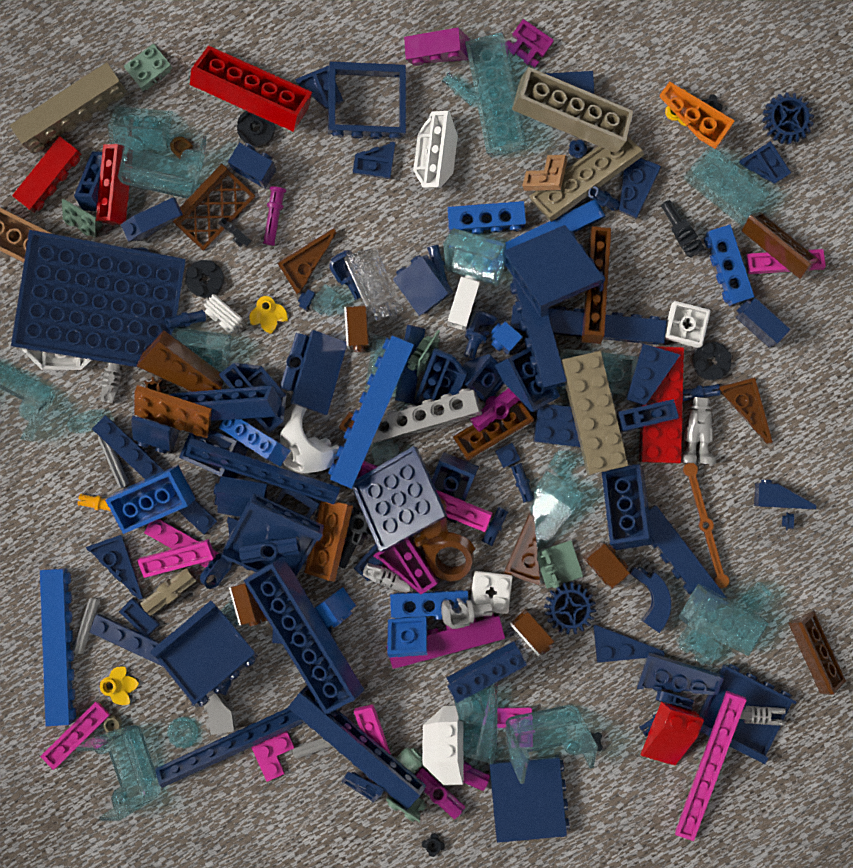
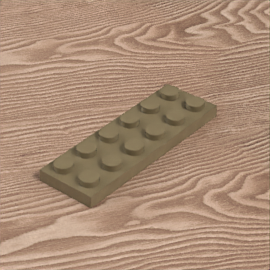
M628 136L625 144L617 153L598 146L565 170L561 190H538L531 194L529 198L552 222L586 198L590 188L593 189V186L600 188L644 156L643 150Z

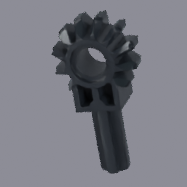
M670 200L663 202L661 208L673 225L670 229L674 233L679 245L688 257L691 258L694 255H698L704 250V246L686 218L684 220L681 218Z
M355 508L354 514L351 513L345 537L347 541L343 547L339 562L340 568L345 569L357 545H363L364 541L368 539V535L373 536L362 509ZM360 519L364 521L362 529H359L357 526Z

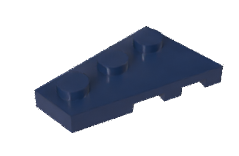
M640 158L624 169L619 212L635 219L638 218L660 172V165Z
M642 344L626 400L646 405L680 357V354Z

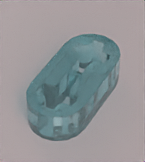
M92 409L71 417L67 422V428L70 432L79 434L92 429L97 424L94 421L87 422V419L92 418L93 413L99 415L97 423L104 416L99 410ZM75 420L77 422L84 421V424L79 425V430L72 428Z

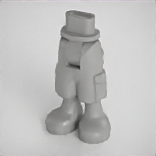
M694 397L688 426L685 429L684 440L688 442L685 453L681 455V462H697L696 442H700L698 463L716 464V458L709 453L708 443L713 442L714 433L709 398Z

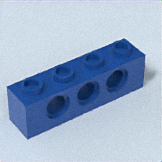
M524 201L447 208L449 233H453L455 236L464 235L465 232L472 231V234L484 233L483 230H491L492 233H498L510 228V231H520L526 225ZM508 214L511 219L508 222H504L500 216ZM484 215H489L492 221L490 223H484L481 220V217ZM466 216L471 217L473 220L469 225L462 222V219Z
M731 224L708 231L705 234L704 242L707 249L710 248L712 254L710 261L713 267L716 266L718 272L716 279L719 285L722 284L724 302H728V305L732 306L754 298ZM718 244H723L726 247V252H720ZM724 262H729L732 265L731 271L724 268ZM730 280L737 282V289H733L730 286Z
M243 419L223 420L218 427L280 467L291 451Z
M427 591L423 594L418 592L390 593L391 618L434 616V619H442V602L444 600H452L454 602L453 608H458L457 598L466 603L468 591ZM428 600L435 603V608L431 611L424 608V603ZM408 601L414 602L416 605L415 610L407 611L405 603Z

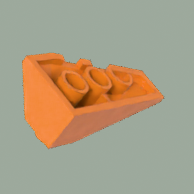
M670 81L659 96L699 140L714 149L721 145L735 122Z

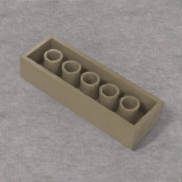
M106 62L10 124V127L25 148L31 153H37L45 148L44 145L50 141L55 142L64 132L74 130L81 121L85 122L91 119L92 114L98 110H105L112 101L122 99L127 90Z
M531 67L527 68L520 79L512 106L513 111L614 153H617L625 144L633 111Z
M601 351L561 360L567 381L566 389L587 475L628 466Z

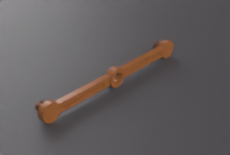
M686 463L683 466V473L689 478L700 517L698 526L704 532L716 574L714 582L719 588H726L729 585V578L723 572L712 534L714 523L707 516L696 477L698 467L694 463ZM705 522L709 524V527L706 529L703 527Z

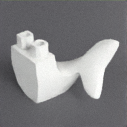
M292 404L285 410L284 422L279 425L285 426L280 435V443L291 450L283 462L284 466L293 472L303 474L318 472L331 467L334 460L339 458L336 456L339 446L334 445L331 447V442L327 438L321 440L316 437L307 438L302 427V419L307 409Z

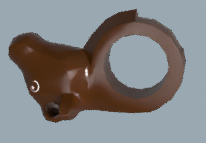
M440 498L446 511L447 503L444 499ZM447 518L412 536L415 538L417 547L422 545L428 565L435 576L451 582L464 578L470 571L476 548L466 537L449 532ZM446 547L457 548L464 554L466 561L459 566H447L439 559L438 552Z

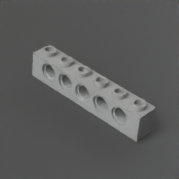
M467 388L460 390L459 394L453 396L452 394L443 395L441 399L436 401L433 399L425 400L419 406H405L402 411H388L382 417L371 446L480 416L482 412L477 393ZM462 401L463 407L460 410H455V404ZM439 407H444V413L437 416L436 410ZM421 412L426 413L423 421L418 420V415ZM407 417V424L400 426V420ZM389 423V429L383 432V424Z

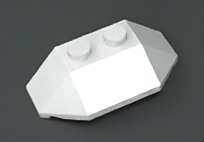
M449 111L431 112L430 118L424 123L418 133L413 171L424 188H441L454 171L458 135Z
M21 348L41 370H82L91 361L89 359Z
M462 705L443 706L423 725V765L443 785H463Z

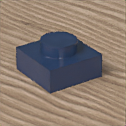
M309 289L306 293L303 292L298 300L300 303L299 307L307 312L316 294Z
M513 443L495 451L503 468L520 460Z

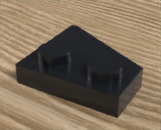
M224 218L218 222L221 227L234 237L232 241L240 248L242 245L247 247L252 241Z

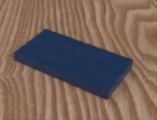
M311 330L291 404L322 415H328L347 347L345 341L316 330Z

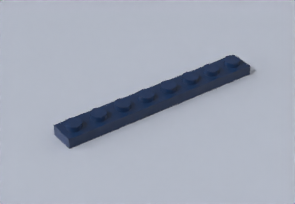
M107 415L92 428L144 479L165 471ZM194 500L187 507L178 510L203 535L218 521L197 500Z
M190 438L185 456L333 505L340 490V487L192 438Z
M96 614L89 633L162 666L150 653L160 643L159 641L101 614ZM229 680L220 694L228 695L233 681Z
M289 708L279 711L155 768L158 783L161 788L301 725L303 720L296 716Z

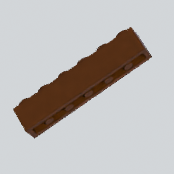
M592 226L589 235L588 257L593 259L598 271L604 274L605 281L603 291L600 292L597 286L585 291L582 342L601 344L604 338L611 228Z

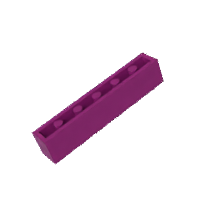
M492 613V616H483V619L477 621L475 618L474 623L462 628L452 629L446 625V629L440 631L438 628L427 630V655L392 657L390 661L392 669L503 640L505 636L499 615Z

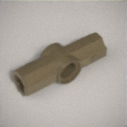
M186 568L173 579H169L156 589L157 591L140 604L145 612L152 616L163 606L170 604L175 598L177 599L197 579Z

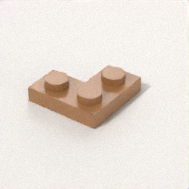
M548 155L544 170L526 171L522 185L524 191L561 190L568 160L566 155Z

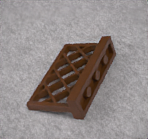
M221 164L180 206L183 215L172 222L204 251L224 230L223 227L210 230V218H229L227 222L231 223L256 196L227 167ZM227 176L234 181V189H223L222 181ZM212 191H221V202H209V194ZM223 191H234V202H223ZM236 191H245L250 197L245 202H237ZM199 205H207L208 216H196V208ZM210 205H221V216H210ZM223 205H235V213L232 216H223ZM208 218V230H197V219ZM186 219H194L195 230H186L181 224ZM189 232H195V237H193ZM197 232H208L209 240L204 245L197 240Z

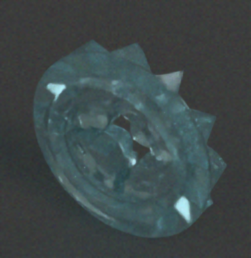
M179 717L173 720L168 726L167 731L169 742L176 748L183 749L193 745L198 737V728L195 722L187 717ZM179 728L181 730L189 728L185 734L186 738L183 736L176 738Z

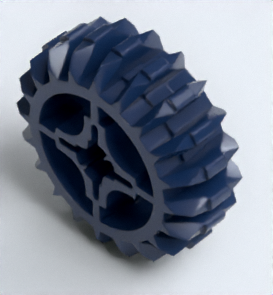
M786 92L784 96L778 94L776 98H772L770 103L766 104L765 108L767 110L762 112V115L765 116L762 122L767 124L763 129L770 130L767 136L773 134V141L780 138L779 142L783 144L786 139L787 145H790L792 140L794 143H798L799 138L803 140L806 137L805 134L810 133L811 129L809 127H812L814 124L810 120L814 118V115L809 113L813 108L806 107L809 101L803 103V96L797 99L796 93H793L790 97L789 93ZM783 105H790L795 109H788L786 106L783 107ZM775 110L778 112L777 115L779 117V122L777 124L774 120ZM799 113L802 118L801 127L799 126V122L797 120V115ZM792 114H794L789 121L786 120L784 123H782L787 116L790 117ZM786 127L794 132H786L781 130V128Z
M564 582L562 590L560 587H556L557 593L550 590L553 598L546 597L550 604H544V607L550 608V611H546L544 614L546 616L551 615L547 621L548 623L555 621L552 628L555 629L559 625L558 631L560 633L566 628L567 635L570 634V629H573V633L577 634V627L584 631L585 629L582 626L584 623L588 627L591 625L587 619L594 620L590 612L595 613L596 609L590 608V606L595 605L596 602H589L593 595H585L588 592L587 588L580 591L582 588L581 584H578L575 589L574 582H570V588ZM569 592L579 594L584 602L574 603ZM564 594V604L555 608L557 599ZM568 600L572 606H576L571 614L569 611L564 610L565 607H568ZM585 608L583 617L576 622V613ZM556 614H567L570 624L559 621Z

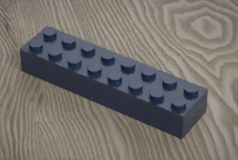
M283 556L244 579V582L325 715L354 701L364 691V688Z

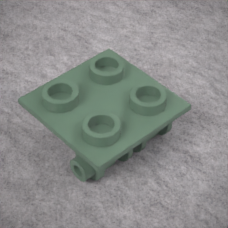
M154 44L123 66L142 91L145 89L149 90L154 85L152 81L158 83L155 78L158 77L162 80L160 75L164 77L171 73L170 70L173 69Z
M62 199L64 222L69 226H75L80 229L83 234L96 238V229L100 230L103 224L96 221V217Z
M440 330L436 332L433 338L429 336L423 338L416 348L417 351H414L407 362L408 369L412 371L414 369L417 370V376L422 371H426L434 349L439 350Z
M571 540L537 551L538 564L547 589L551 587L556 588L564 582L583 577Z
M387 793L386 801L389 802V807L396 811L398 809L405 813L404 816L412 822L415 820L420 822L421 812L419 810L423 811L427 806L423 799L418 797L407 810Z

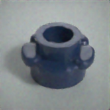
M573 140L569 144V154L575 158L583 157V154L587 152V146L584 145V141Z
M786 512V515H782V527H786V531L794 529V514H788V512Z

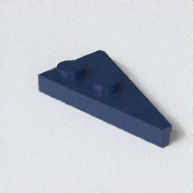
M123 534L86 547L119 582H122L129 589L133 596H136L139 600L144 598Z
M593 625L597 663L647 658L649 652L664 656V651L598 625Z

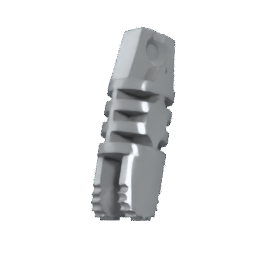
M108 363V367L105 368L101 385V401L107 403L114 402L122 375L121 365Z
M367 563L363 570L365 577L392 590L395 589L402 593H407L411 589L410 585L402 580L394 571L382 566Z
M746 706L742 710L739 719H745V723L785 726L784 720L771 719V713L786 714V708Z

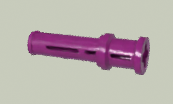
M271 186L269 189L271 191L270 200L267 203L269 212L263 244L275 246L280 211L284 209L282 204L287 190Z

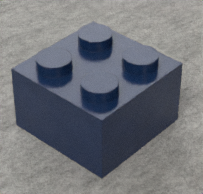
M239 142L228 160V164L234 172L266 189L277 170L272 157L264 152L262 154L255 151L256 148L248 143L243 145Z

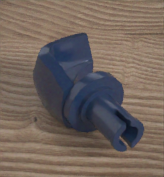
M344 250L331 259L329 268L341 286H348L354 300H358L366 295L358 282L361 276L360 272L357 273L359 264L353 265L350 270L348 265L354 255L352 251Z
M481 310L472 313L465 330V337L469 340L463 354L465 357L469 356V359H475L479 344H485L487 341L486 336L490 334L489 331L481 332L479 327L493 325L497 317Z

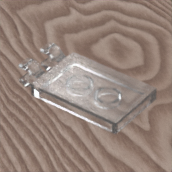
M376 247L344 257L367 310L372 309L376 321L384 319L383 317L389 315H397L398 312L403 311L402 305L396 302L399 297Z

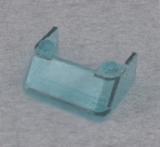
M130 118L118 173L120 182L134 187L189 198L195 192L206 154L207 136H202L199 151L193 149L185 150L181 154L180 159L143 151L144 143L142 139L132 135L134 119Z
M0 361V389L23 400L19 407V413L29 423L20 439L32 442L55 398V391L52 387Z
M566 705L512 716L507 719L505 730L509 758L520 784L525 782L527 764L530 758L528 752L563 745L568 754H583L589 768H594L598 747L576 707Z
M130 725L97 735L75 748L76 752L95 751L97 754L109 752L120 787L111 796L113 809L100 816V821H121L159 796L161 787L139 726Z

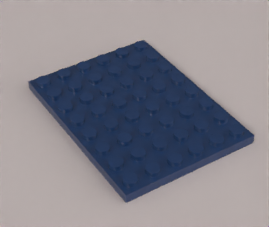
M29 230L10 347L137 367L142 353L164 330L174 337L175 328L169 330L165 319L177 316L186 259Z

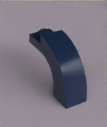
M640 566L638 568L632 567L629 570L630 575L643 583L651 594L650 608L641 621L660 633L667 623L671 611L669 590L662 578L655 572H652L647 577L648 572Z

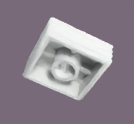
M215 294L209 297L207 303H204L206 307L204 312L215 322L219 319L221 321L219 324L229 334L232 332L238 333L240 328H243V325H245V321Z
M674 301L671 304L666 324L665 340L697 348L701 347L711 311ZM686 320H688V324L691 325V327L685 329V326L682 324Z
M474 571L471 592L472 604L482 605L491 603V612L508 614L512 576ZM490 587L497 591L492 597H489V594L486 593V590H490Z

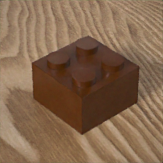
M600 542L583 558L607 587L613 589L630 574L627 571L629 566L623 559L616 558L614 555L616 551L610 544Z

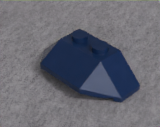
M436 348L434 349L413 405H422L423 401L429 399L436 401L446 394H452V396L459 394L467 372L453 355Z
M234 362L219 374L229 389L273 386L282 401L277 415L254 419L268 434L284 422L286 394L262 366Z

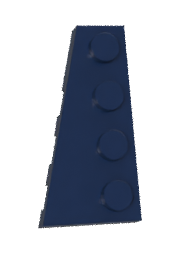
M649 652L637 683V689L652 688L656 691L665 689L673 690V692L691 691L695 694L718 695L724 677L721 674Z

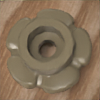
M110 715L103 722V727L108 734L119 733L122 729V720L115 715Z

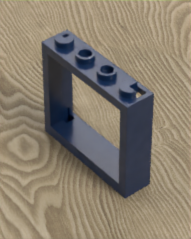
M330 61L328 65V135L338 136V138H342L344 135H351L352 138L356 139L363 138V136H370L371 139L389 137L391 140L404 137L406 133V65ZM335 75L399 78V127L335 124Z

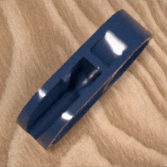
M222 553L215 555V558L210 561L200 576L201 583L208 589L217 587L232 567L233 562H229L221 557ZM210 575H214V579L207 583V578Z
M657 691L655 699L658 702L662 701L689 710L693 709L692 705L694 704L692 699L663 691Z

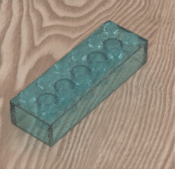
M503 32L465 41L487 154L490 157H496L527 149L521 113L512 110L517 92L505 35Z

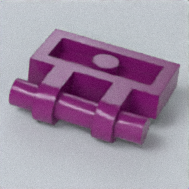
M522 19L512 33V37L517 41L513 44L508 40L504 47L509 49V53L512 55L516 54L523 59L525 64H530L536 68L539 61L534 56L538 54L543 58L554 40ZM522 44H524L526 47L531 49V51L529 53H526L520 47Z

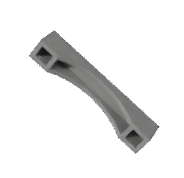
M214 693L209 697L210 701L204 706L205 711L208 710L209 717L206 718L207 730H210L211 735L234 732L236 730L234 709L225 701L220 693Z

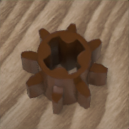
M151 377L150 382L144 381L146 384L145 388L152 389L151 386L154 385L158 392L161 393L167 389V387L161 385L163 383L162 379L156 382L155 377Z

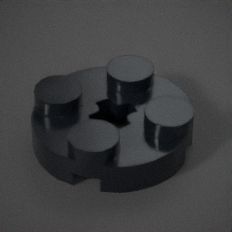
M244 111L238 118L237 132L244 143L258 148L272 140L276 130L273 122L248 111ZM253 124H255V125L260 124V125H261V126L259 127L260 130H259L258 132H257V131H254V132L251 131V130L253 129V127H252Z
M197 261L186 271V285L190 292L197 297L207 299L212 297L213 294L217 295L224 285V273L213 261ZM204 274L210 276L207 284L200 282Z
M708 342L696 349L692 357V365L700 378L708 381L717 380L728 373L731 367V354L723 345L716 342ZM715 357L716 365L709 366L707 358Z

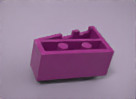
M459 27L404 37L406 60L414 66H420L424 63L471 60L470 39Z
M412 537L384 552L378 551L373 555L420 594L431 589L439 582V579L432 573L427 560L416 546Z

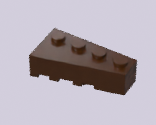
M165 330L142 353L137 367L192 392L220 390L224 383L219 376L220 371Z

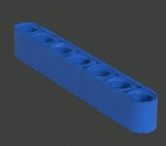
M592 200L559 216L552 222L549 221L481 254L480 259L487 273H492L505 266L503 251L563 225H566L569 231L574 233L606 216L597 201Z

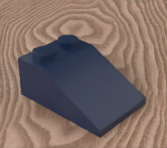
M525 349L496 364L495 367L504 384L533 412L559 398L560 395L556 388L542 391L541 386H537L535 375L538 374L536 367L532 368L531 349Z
M132 415L133 440L138 441L137 445L149 448V445L156 447V451L167 454V451L173 452L180 430Z
M210 430L208 438L189 433L179 458L216 475L236 478L238 474L236 472L185 456L190 438L239 453L243 456L246 455L249 447L213 430Z
M443 452L432 477V482L437 491L465 501L479 466ZM446 517L448 521L456 524V520Z

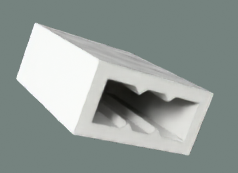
M468 275L465 278L461 277L447 326L463 331L466 330L480 283L476 281L477 278Z

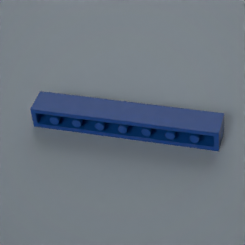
M393 335L390 339L386 338L382 347L385 349L382 357L378 356L375 367H377L375 375L371 373L367 385H370L367 393L363 391L359 400L362 403L360 410H355L351 419L354 421L352 428H347L343 437L347 440L344 446L340 445L336 456L339 457L336 464L332 463L328 472L331 475L330 480L352 489L414 346L413 344Z
M67 568L40 570L45 726L70 725L76 719V709L73 708L75 689L72 688L75 673L74 669H71L74 652L70 648V642L73 641V631L70 630L72 611H69L72 595L71 592H68L71 574Z

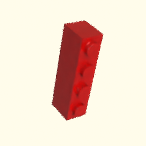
M59 136L12 196L33 213L40 211L45 205L44 201L46 198L52 196L57 190L56 186L58 183L67 178L70 168L72 166L75 167L79 163L82 154Z
M103 144L96 221L110 225H121L126 221L133 149L119 144Z

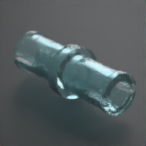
M450 72L442 79V82L454 91V95L461 97L469 106L477 100L478 96L471 92L464 82L461 83Z

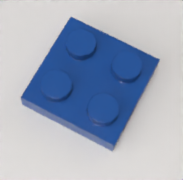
M427 617L388 619L387 655L389 658L427 655Z

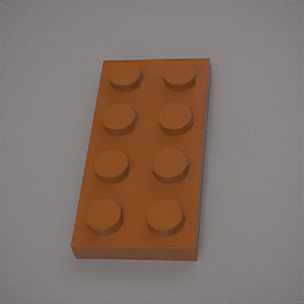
M137 385L134 398V415L174 427L178 430L193 433L196 436L208 438L211 426V408Z
M321 501L316 522L324 525L323 535L319 541H316L308 555L305 574L335 582L353 506L336 501L334 505Z

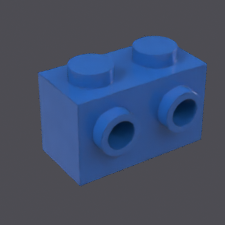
M506 322L502 325L498 323L491 331V345L500 352L502 350L507 355L522 339V336Z
M342 587L316 606L315 609L327 628L331 625L335 628L352 614L351 610L356 607V604Z

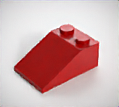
M661 701L640 755L675 766L697 739L704 719L695 711Z

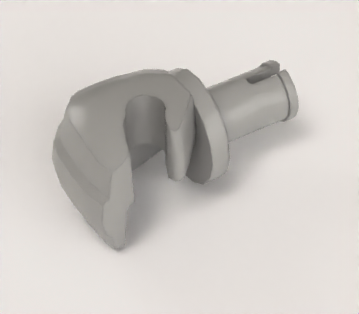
M457 598L459 607L453 608L449 600L442 602V619L452 629L469 626L474 623L475 617L492 616L491 603L473 605L471 600H467L465 603L460 598Z

